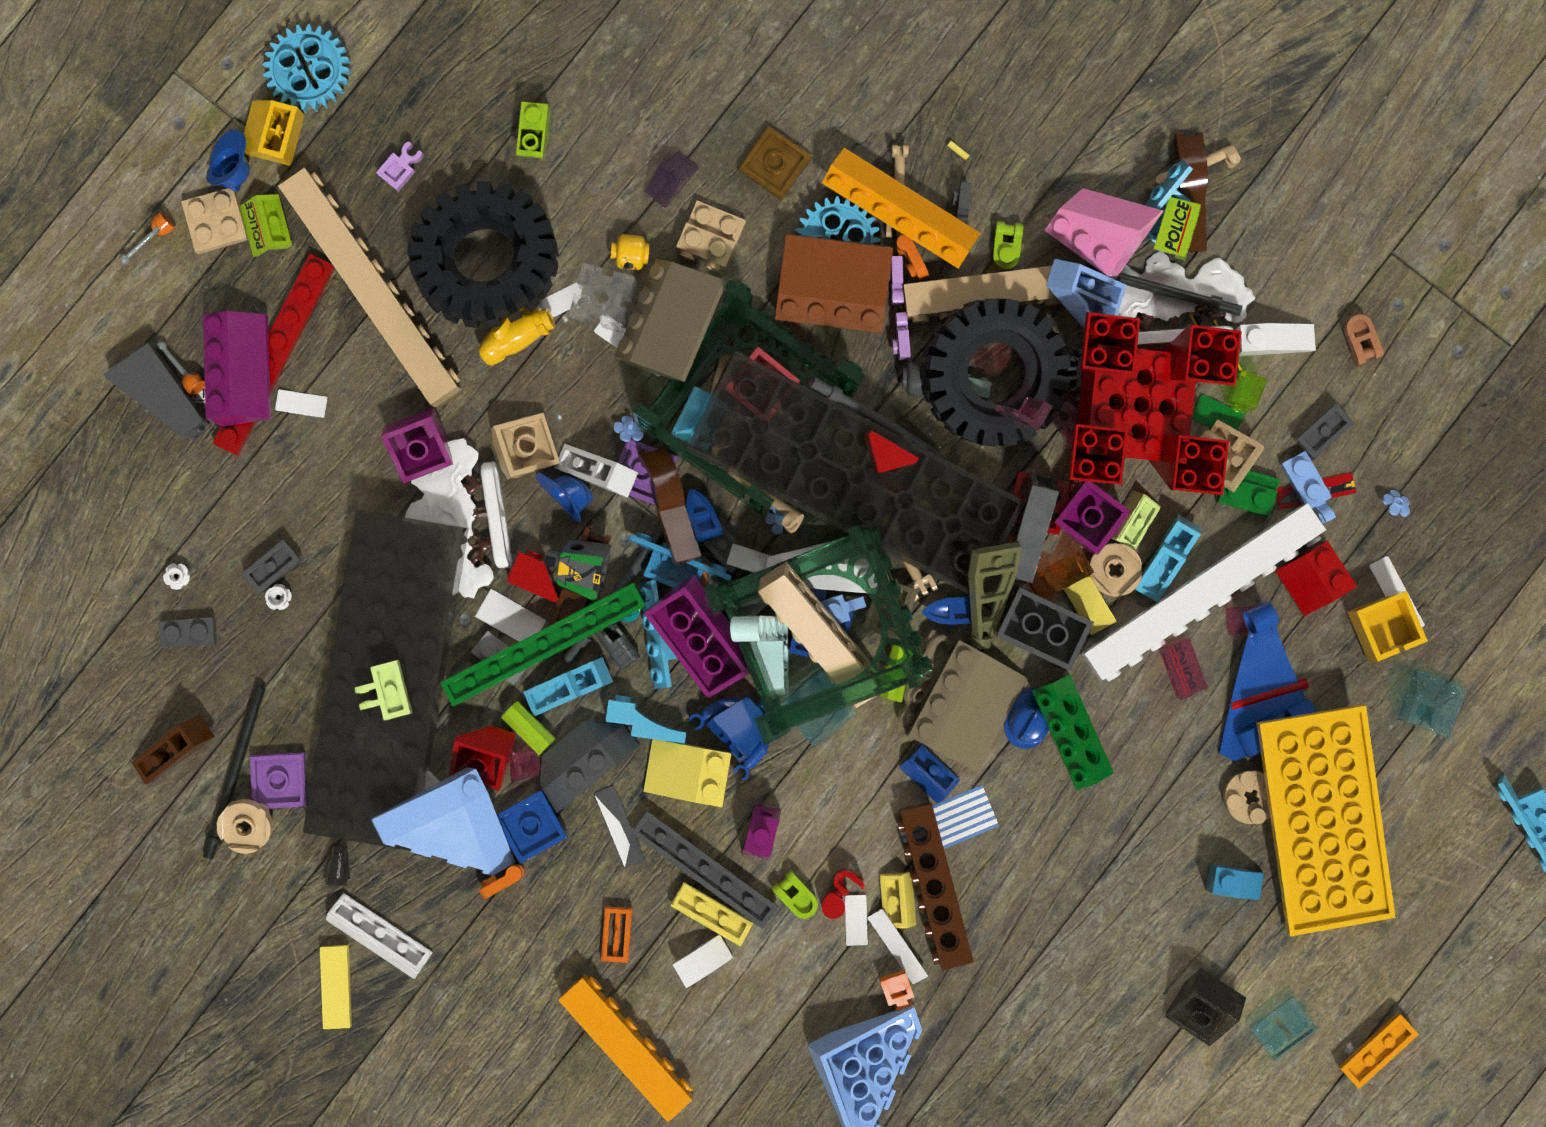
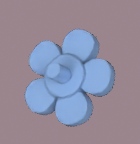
M623 416L621 422L614 424V431L620 434L622 441L629 442L631 438L639 441L643 438L642 430L644 424L640 420L633 422L632 417Z
M1390 490L1388 494L1382 497V502L1389 506L1388 511L1390 514L1397 516L1400 513L1403 517L1410 514V509L1408 508L1410 501L1405 496L1400 497L1398 491Z
M773 507L774 514L768 513L765 521L769 525L774 524L772 532L780 535L783 532L782 520L785 515Z

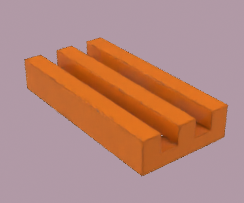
M605 906L601 961L629 962L633 907ZM616 913L613 955L609 956L607 954L610 914ZM621 914H626L622 957L618 956Z

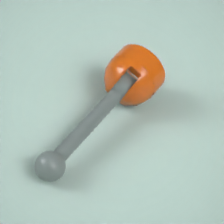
M159 212L151 221L152 231L127 254L120 255V262L128 264L130 258L156 234L161 236L169 234L176 228L173 222L165 214Z
M164 341L156 343V349L163 352L184 376L182 378V386L188 395L194 396L205 388V380L202 376L194 372L187 373L169 352Z

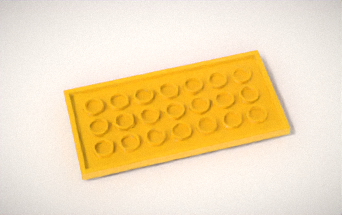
M1360 704L1256 722L1287 934L1289 936H1296L1396 918L1366 705Z

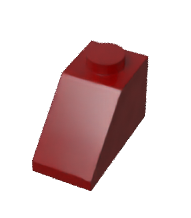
M527 550L526 554L519 552L506 582L557 603L560 595L549 567L545 565V562L541 561L542 555Z

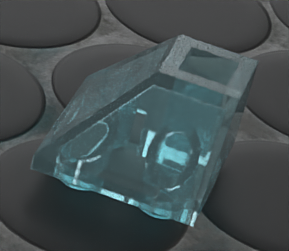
M1415 669L1397 720L1449 739L1467 688Z
M820 672L780 704L813 747L857 715L823 672Z

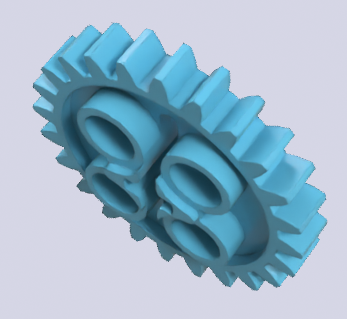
M310 24L307 25L306 31H303L297 25L296 33H292L287 28V37L285 38L278 34L277 37L280 43L270 42L274 51L265 52L270 62L263 63V66L270 70L264 73L263 76L267 80H271L267 87L270 90H275L273 92L275 98H281V103L284 104L291 102L292 106L299 107L301 105L304 113H307L309 106H312L314 111L318 112V104L321 103L327 109V100L329 99L335 103L338 102L335 97L336 92L343 95L345 93L340 87L341 84L349 85V81L344 75L352 74L351 70L345 67L351 61L348 57H343L348 52L345 47H340L342 42L339 38L333 39L334 35L331 31L324 34L321 26H318L314 32ZM311 47H319V50L315 55H308V51ZM297 48L301 49L304 59L310 65L309 69L319 86L318 89H314L310 77L305 72L304 64L296 52ZM288 58H295V62L291 67H284V63ZM331 70L328 78H319L322 71ZM299 82H307L305 89L296 91V86Z
M836 196L834 204H830L828 198H825V206L823 207L815 202V212L809 209L806 210L809 216L808 220L804 218L799 219L804 228L795 229L798 234L803 236L830 239L831 236L836 237L844 222L849 219L850 224L842 237V241L851 242L848 238V232L853 228H857L863 233V239L858 243L875 244L881 241L880 238L873 237V234L880 230L879 227L871 228L875 217L867 219L865 216L868 212L865 210L860 212L858 210L859 206L856 204L853 207L850 206L848 199L845 200L844 204H840L838 196ZM829 215L837 216L840 220L839 227L833 230L828 229L825 225L826 217Z

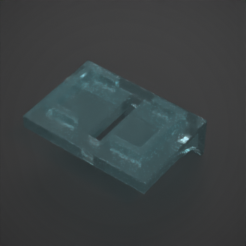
M1292 996L1252 1025L1250 1030L1274 1061H1277L1319 1030V1028L1308 1017L1294 996ZM1277 1017L1292 1035L1289 1040L1274 1021Z

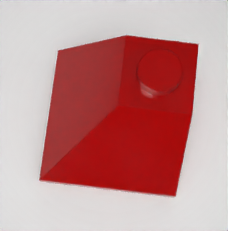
M488 726L456 736L449 775L452 776L467 767L475 768L485 787L500 791L513 753L516 733Z

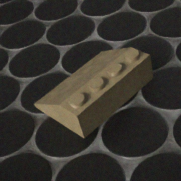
M656 259L649 271L646 284L639 294V300L633 314L629 318L628 326L618 344L614 357L639 370L685 382L727 281L671 261Z
M956 640L906 735L978 773L1027 677L968 644Z

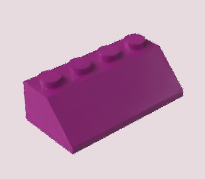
M234 311L203 315L206 419L220 426L271 419L268 316L265 314Z
M694 575L674 587L644 612V615L707 698L712 697L750 674L757 662V659L744 642L732 641L730 623Z

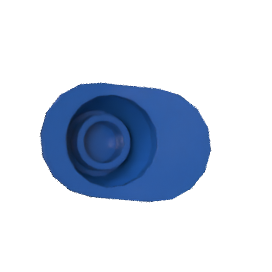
M231 130L219 138L214 146L206 176L209 184L222 185L234 192L240 190L242 183L250 174V165L244 156L246 138L239 130Z
M536 473V479L543 489L564 508L574 521L580 522V513L593 500V495L584 482L571 475L551 480L542 473Z
M1031 687L1020 694L1004 724L1008 740L1014 746L1022 749L1033 748L1039 745L1049 731L1032 692L1038 687Z

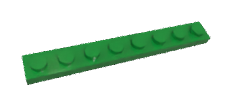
M632 583L440 683L452 707L644 609L646 605L636 585Z

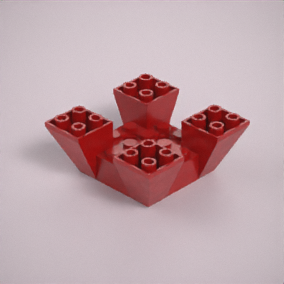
M1086 312L1080 366L1083 373L1077 424H1074L1068 480L1122 485L1125 458L1148 460L1170 490L1223 495L1229 440L1190 436L1196 384L1236 386L1242 331L1188 325L1163 351L1137 349L1140 318ZM1139 372L1141 374L1140 382H1138L1137 375ZM1111 396L1113 398L1112 407H1110L1109 405V399ZM1136 399L1138 401L1137 409H1135L1134 402ZM1161 402H1162V404H1163L1162 412H1160V409H1159V406H1160V403H1161ZM1133 426L1135 428L1134 436H1132L1131 429Z

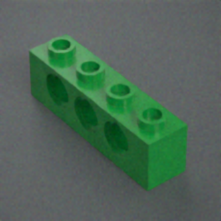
M1068 674L1054 679L1034 689L1032 692L1075 789L1079 790L1095 785L1114 773L1071 675Z

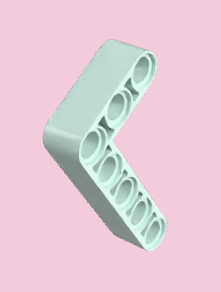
M733 616L730 624L732 641L757 642V685L759 695H787L789 691L788 626L780 623L776 616Z

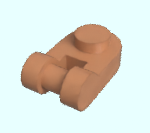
M1358 314L1346 321L1344 333L1352 351L1353 361L1357 366L1366 363V360L1369 358L1377 359L1384 355L1382 345L1369 317ZM1367 340L1369 347L1363 349L1360 342Z

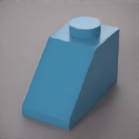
M1210 863L1205 890L1216 895L1260 900L1264 873Z

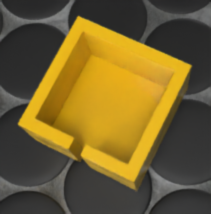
M1407 591L1392 593L1347 612L1368 662H1379L1400 653V651L1408 650L1428 641Z

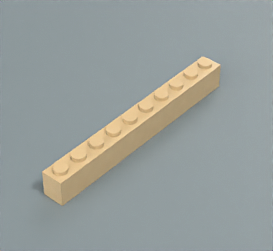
M303 168L278 185V187L429 404L436 408L461 390L457 384L461 380L452 368L446 369L442 363L445 357L438 347L432 348L427 341L430 336L421 324L416 326L412 320L415 314L406 302L404 304L400 303L396 297L400 293L390 280L386 283L381 275L385 271L376 259L370 260L366 254L369 248L362 238L356 239L351 231L355 228L345 215L340 217L336 211L339 205L331 194L327 196L321 189L324 184L315 172L310 174Z

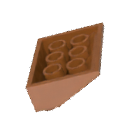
M786 233L775 320L882 333L893 247Z

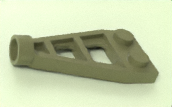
M1016 542L972 550L968 573L972 622L969 644L974 648L988 649L991 646L992 637L995 635L1019 569L1022 546ZM1001 574V580L996 591L984 593V578ZM994 602L990 615L982 617V604Z

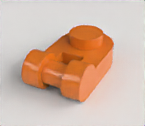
M905 235L899 236L896 241L895 250L897 254L905 257L908 263L905 265V268L910 278H916L918 282L928 278L927 268L913 240Z
M515 863L506 870L504 876L497 879L493 875L482 881V888L478 891L483 900L520 880L525 873L524 867L519 863Z

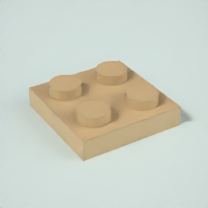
M227 188L181 201L194 250L197 254L249 240L236 192Z

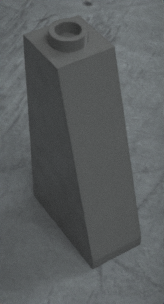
M146 343L104 373V376L183 438L196 439L206 432L205 428L210 425V422L206 419L193 398L184 390L181 381L155 346Z
M1031 471L1012 543L1016 542L1022 546L1019 569L1014 581L1020 584H1025L1026 582L1033 583L1059 494L1055 477Z

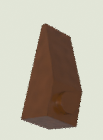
M197 715L178 724L135 759L132 765L147 785L199 750L215 736L202 716Z

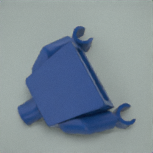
M738 697L722 698L703 709L702 714L696 713L691 715L689 721L699 717L701 724L695 730H699L705 725L712 730L740 762L735 765L733 774L738 768H743L746 770V774L743 775L741 780H746L749 776L750 768H754L767 754L771 739L769 729L772 727V723L766 716L774 707L765 697H762L756 704L748 697L743 700Z

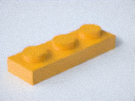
M1397 1012L1344 1060L1338 1068L1355 1087L1360 1089L1419 1034Z

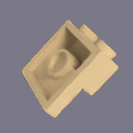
M697 200L676 246L677 251L680 252L679 256L691 262H694L695 259L705 262L704 266L716 272H719L720 269L726 271L745 227L746 220Z

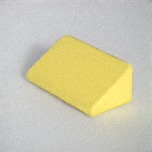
M1089 575L1063 589L1078 615L1094 622L1089 632L1090 635L1117 622Z
M910 872L879 874L882 909L894 927L910 928L915 926L914 887Z

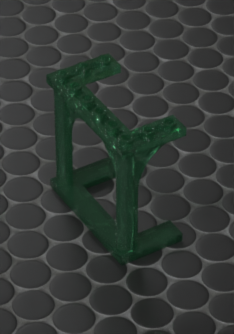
M730 279L724 287L723 306L708 327L685 382L671 378L649 409L639 403L633 411L636 426L766 518L773 508L775 501L773 498L753 484L747 489L664 428L710 366L721 357L735 351L753 350L756 347L778 357L792 369L800 380L799 383L803 393V413L798 427L758 481L759 485L778 497L843 407L839 403L834 404L825 399L824 394L810 390L807 387L808 381L813 376L822 378L828 385H836L843 390L845 395L853 398L858 392L865 375L861 373L863 369L853 361L847 363L842 360L836 368L837 364L826 355L821 357L814 352L815 348L805 340L798 341L792 336L793 332L782 324L777 326L770 321L771 316L764 310L758 309L756 311L752 308L753 295L750 293L751 289L741 281L735 283ZM742 325L750 326L753 331V339L749 343H744L739 337V328ZM759 332L764 340L768 338L767 344H761L758 341ZM730 333H732L733 340L735 341V344L733 346H728L725 344L728 340L731 339L730 337H728ZM782 351H787L789 353V356L783 357L781 354ZM805 365V369L813 370L814 372L805 375L800 371V368ZM811 397L823 398L820 402L816 401L815 407L809 402Z
M871 524L851 527L847 529L849 535L733 582L728 580L703 587L712 612L717 613L726 610L731 623L733 616H746L742 604L759 598L760 578L787 562L802 580L818 575H835L856 583L870 596L877 608L881 623V638L877 652L866 669L848 681L783 706L780 705L757 643L738 642L765 710L764 714L754 718L764 745L791 732L790 729L907 684L912 689L922 685L931 678L930 672H933L931 662L927 656L923 657L920 650V646H923L918 631H913L909 621L913 620L908 605L902 604L899 596L902 594L901 586L897 579H892L889 571L892 568L890 558L887 553H882L879 543H882V538L876 527L872 528ZM849 558L847 571L840 570L838 564H846L844 560ZM860 558H865L869 564L868 571L863 577H857L854 574V565ZM873 573L875 574L873 581L877 583L876 588H871L868 584V579ZM882 603L887 605L886 611L881 610L880 606ZM890 627L895 628L896 630H894L893 632L900 639L890 638L888 635V629ZM895 644L901 647L904 653L901 659H892L885 653L886 645ZM879 660H883L886 664L891 665L892 667L887 669L885 665L881 670H879L878 662Z

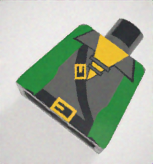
M569 540L561 553L548 550L545 565L558 569L556 581L558 585L588 599L597 601L605 586L611 545Z

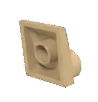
M544 413L499 424L491 428L494 449L501 470L507 479L519 478L522 475L560 464Z

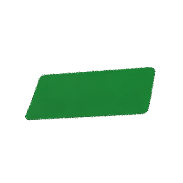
M1206 395L1200 396L1192 414L1193 420L1210 428L1213 427L1217 420H1220L1238 430L1244 417L1243 413Z

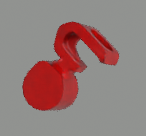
M841 868L835 872L833 882L837 889L829 890L822 899L823 914L830 919L840 918L845 911L844 895L847 896L850 892L843 883L845 877H848L859 885L861 889H864V880L848 868Z

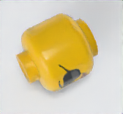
M621 234L618 237L617 243L612 242L611 258L616 259L618 268L640 270L644 264H648L649 243H645L643 236Z

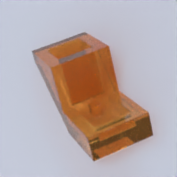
M1080 549L1036 572L1033 583L1029 582L1036 595L1045 599L1091 575L1094 571L1083 550Z

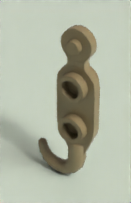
M939 633L930 638L924 652L912 665L903 695L905 705L899 711L897 717L899 723L904 726H908L914 721L915 707L922 703L926 697L928 685L935 671L934 653L937 645L940 642H944L946 646L945 652L948 654L951 651V640L946 634Z

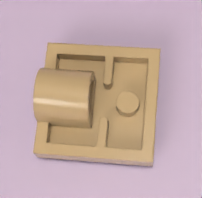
M1220 420L1216 421L1211 430H1206L1201 435V438L1229 440L1224 487L1235 492L1263 452L1264 445Z

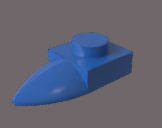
M690 489L686 500V510L697 543L722 536L723 530L709 500L700 492Z
M970 597L940 599L931 603L922 611V614L928 619L941 624H972Z

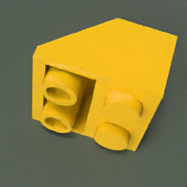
M273 100L252 101L243 133L246 138L245 154L291 166L305 115L296 106Z

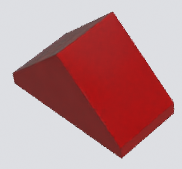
M872 430L866 431L865 439L875 473L900 468L918 461V457Z

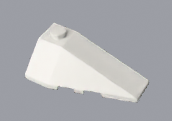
M844 537L766 557L764 575L787 562L808 588L876 594L879 566L872 539Z

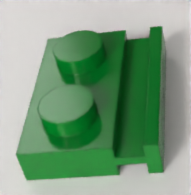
M1249 471L1235 492L1224 487L1223 495H1218L1216 503L1264 517H1270L1277 494V487L1281 479Z

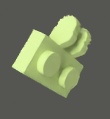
M399 660L370 667L374 683L355 687L356 693L360 694L376 689L378 696L377 700H368L359 704L360 710L380 705L384 720L413 713Z

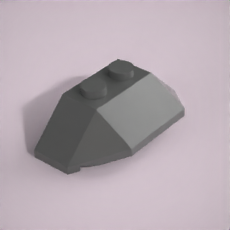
M584 721L542 755L539 791H543L554 812L557 814L640 745L623 724Z

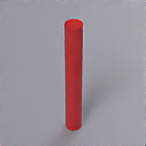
M1303 678L1298 680L1297 683L1231 702L1229 700L1228 703L1231 704L1232 710L1298 690L1307 689L1309 684L1307 679Z

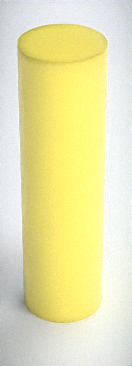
M952 140L947 145L963 159L967 160L970 155Z

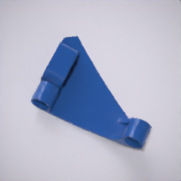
M1268 601L1243 613L1248 634L1230 699L1231 702L1298 682L1277 631L1278 615L1272 604ZM1302 690L1232 710L1229 703L1219 754L1233 761H1237L1245 756L1256 755L1261 752L1256 722L1314 713L1317 710L1312 702L1305 698Z

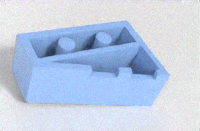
M1054 259L1046 284L1084 330L1086 312L1117 316L1127 286L1081 264Z

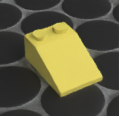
M652 739L643 792L722 807L732 753L725 750Z

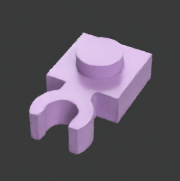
M409 141L403 145L400 157L392 153L376 172L378 176L398 192L415 173L414 169L410 166L420 162L424 156L420 150L416 155L410 156L409 150L412 149L413 145Z
M892 256L889 280H891L892 305H903L902 256Z
M900 312L895 315L897 334L896 338H892L893 355L898 354V361H908L911 353L907 312Z

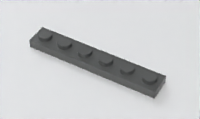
M647 811L632 831L634 836L761 929L764 928L777 910V904L651 812Z

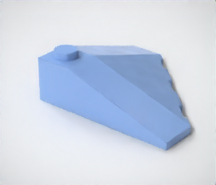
M467 767L371 819L382 843L394 847L396 844L410 848V852L430 858L432 855L446 859L447 863L467 868V866L482 870L481 873L490 876L515 863L489 794L475 768Z
M913 1005L830 1032L808 1044L815 1067L842 1127H881L877 1123L882 1109H889L896 1092L892 1088L898 1073L903 1075L911 1058L907 1051L912 1039H919L922 1032V1027Z

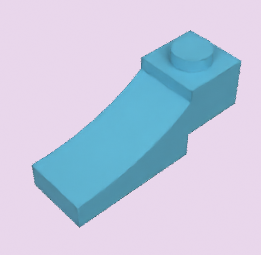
M1178 514L1165 533L1135 590L1159 602L1186 561L1188 553L1200 537L1201 527Z
M602 657L523 693L533 716H537L608 685L613 680Z
M616 695L615 700L610 699L608 701L606 722L632 725L631 736L686 743V731L669 728L648 718L637 709V703L631 702L632 697Z

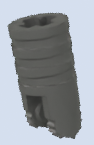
M615 623L608 627L617 639L614 642L610 640L604 630L595 633V635L622 671L641 656L618 624Z

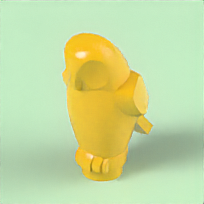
M526 307L520 309L522 318L510 323L507 316L500 318L501 326L492 327L478 348L479 355L485 364L493 366L502 362L506 356L524 350L541 335L551 334L550 330L554 329L556 325L550 311L547 308L542 310L538 307L530 312Z

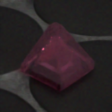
M1257 606L1226 608L1228 635L1248 633L1243 613Z
M533 749L510 755L512 782L541 775L539 758Z

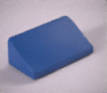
M922 743L900 765V769L936 803L944 800L960 781Z

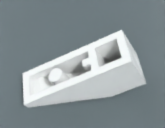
M1263 323L1240 325L1234 329L1242 331L1239 356L1316 351L1314 324Z
M564 444L559 455L560 464L554 467L559 471L627 498L638 475V472L617 462Z

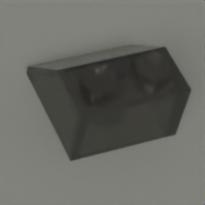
M1200 968L1185 982L1164 1017L1208 1046H1211L1240 1021L1246 997Z

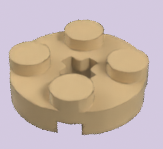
M1117 543L1104 546L1098 555L1091 556L1087 567V574L1101 594L1110 597L1123 596L1131 593L1139 585L1142 578V562L1139 555L1131 547ZM1110 564L1121 565L1119 569L1121 575L1119 577L1117 575L1110 576Z
M1248 770L1231 776L1223 789V799L1227 812L1234 819L1245 824H1261L1269 819L1270 813L1264 773ZM1255 790L1257 800L1248 805L1246 803L1247 798L1244 795L1246 791L1251 793Z
M249 799L230 802L218 817V836L221 840L224 839L229 844L228 848L235 852L243 854L256 852L267 843L273 833V820L269 814L268 806ZM246 821L251 825V828L246 832L238 823Z

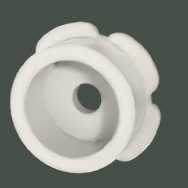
M173 563L166 567L163 580L166 585H170V588L178 590L189 583L190 573L185 565ZM175 574L179 575L177 579L174 577Z
M275 584L273 587L268 588L265 593L266 604L273 610H284L289 606L288 602L292 599V594L284 585ZM277 595L281 596L279 600L276 599Z

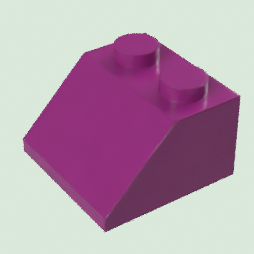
M434 407L384 426L381 437L403 484L453 465L445 431Z
M1084 481L1054 523L1088 552L1098 555L1130 513V510L1093 482Z

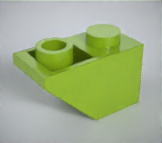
M521 102L516 156L544 158L549 141L552 114L548 104Z

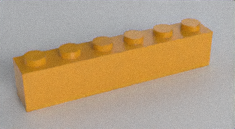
M843 148L831 164L822 182L825 186L958 269L981 234L846 148Z
M584 974L560 996L558 1001L661 1116L669 1122L692 1101V1086L685 1078L679 1079L673 1072L675 1070L674 1066L666 1057L661 1059L655 1052L656 1046L648 1037L643 1039L637 1032L638 1026L630 1017L625 1019L618 1011L620 1006L610 996L608 998L604 996L600 991L602 987L594 977L588 978Z

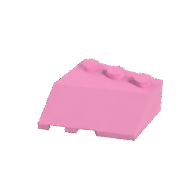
M1082 188L1058 210L1045 229V232L1108 277L1116 279L1161 216L1163 210Z

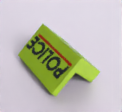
M279 194L255 195L240 206L253 257H258L267 250L287 249L292 246Z
M1170 197L1154 250L1173 254L1176 259L1185 261L1201 210V204Z

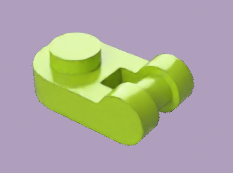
M996 221L992 258L994 265L998 269L1009 271L1018 264L1021 252L1023 223L1008 225L1005 224V221ZM1003 235L1013 236L1012 243L1003 242Z
M791 869L785 874V878L779 884L776 882L771 887L772 891L797 917L806 919L816 913L818 908L817 898ZM794 886L798 892L790 897L786 891Z

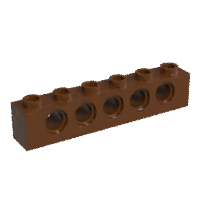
M926 802L899 809L900 816L896 817L899 832H905L907 843H903L906 859L912 858L914 869L910 870L913 885H919L921 895L916 897L920 912L926 911L928 921L923 922L927 938L932 937L935 948L930 949L934 965L940 964L943 971L974 963L932 803ZM922 826L926 828L927 835L923 840L917 841L913 839L912 832L916 827ZM924 853H931L934 857L933 863L928 867L921 866L919 863L920 856ZM932 879L939 880L941 884L940 889L935 893H930L926 890L927 883ZM938 906H945L947 908V915L943 919H936L933 916V911ZM946 932L954 934V941L950 945L940 943L941 936Z

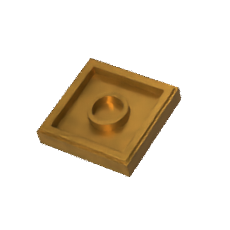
M768 126L739 166L738 171L782 201L811 160L812 155Z

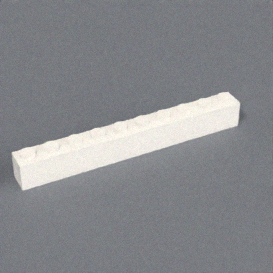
M1308 503L1300 505L1080 654L1098 680L1103 681L1106 679L1109 682L1121 674L1119 669L1127 664L1131 667L1143 659L1142 654L1149 649L1154 652L1166 644L1165 638L1171 634L1176 637L1188 629L1186 624L1195 619L1198 622L1210 614L1208 609L1216 604L1219 607L1233 599L1232 593L1238 589L1243 592L1254 585V578L1260 574L1265 577L1277 569L1275 564L1284 559L1287 562L1299 554L1297 549L1305 544L1307 547H1310L1321 540L1320 534L1326 531L1325 527Z

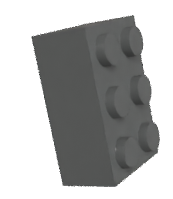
M1017 586L999 622L995 636L1071 671L1094 622Z

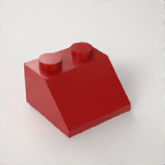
M1328 541L1315 544L1274 571L1303 616L1334 602L1357 587Z

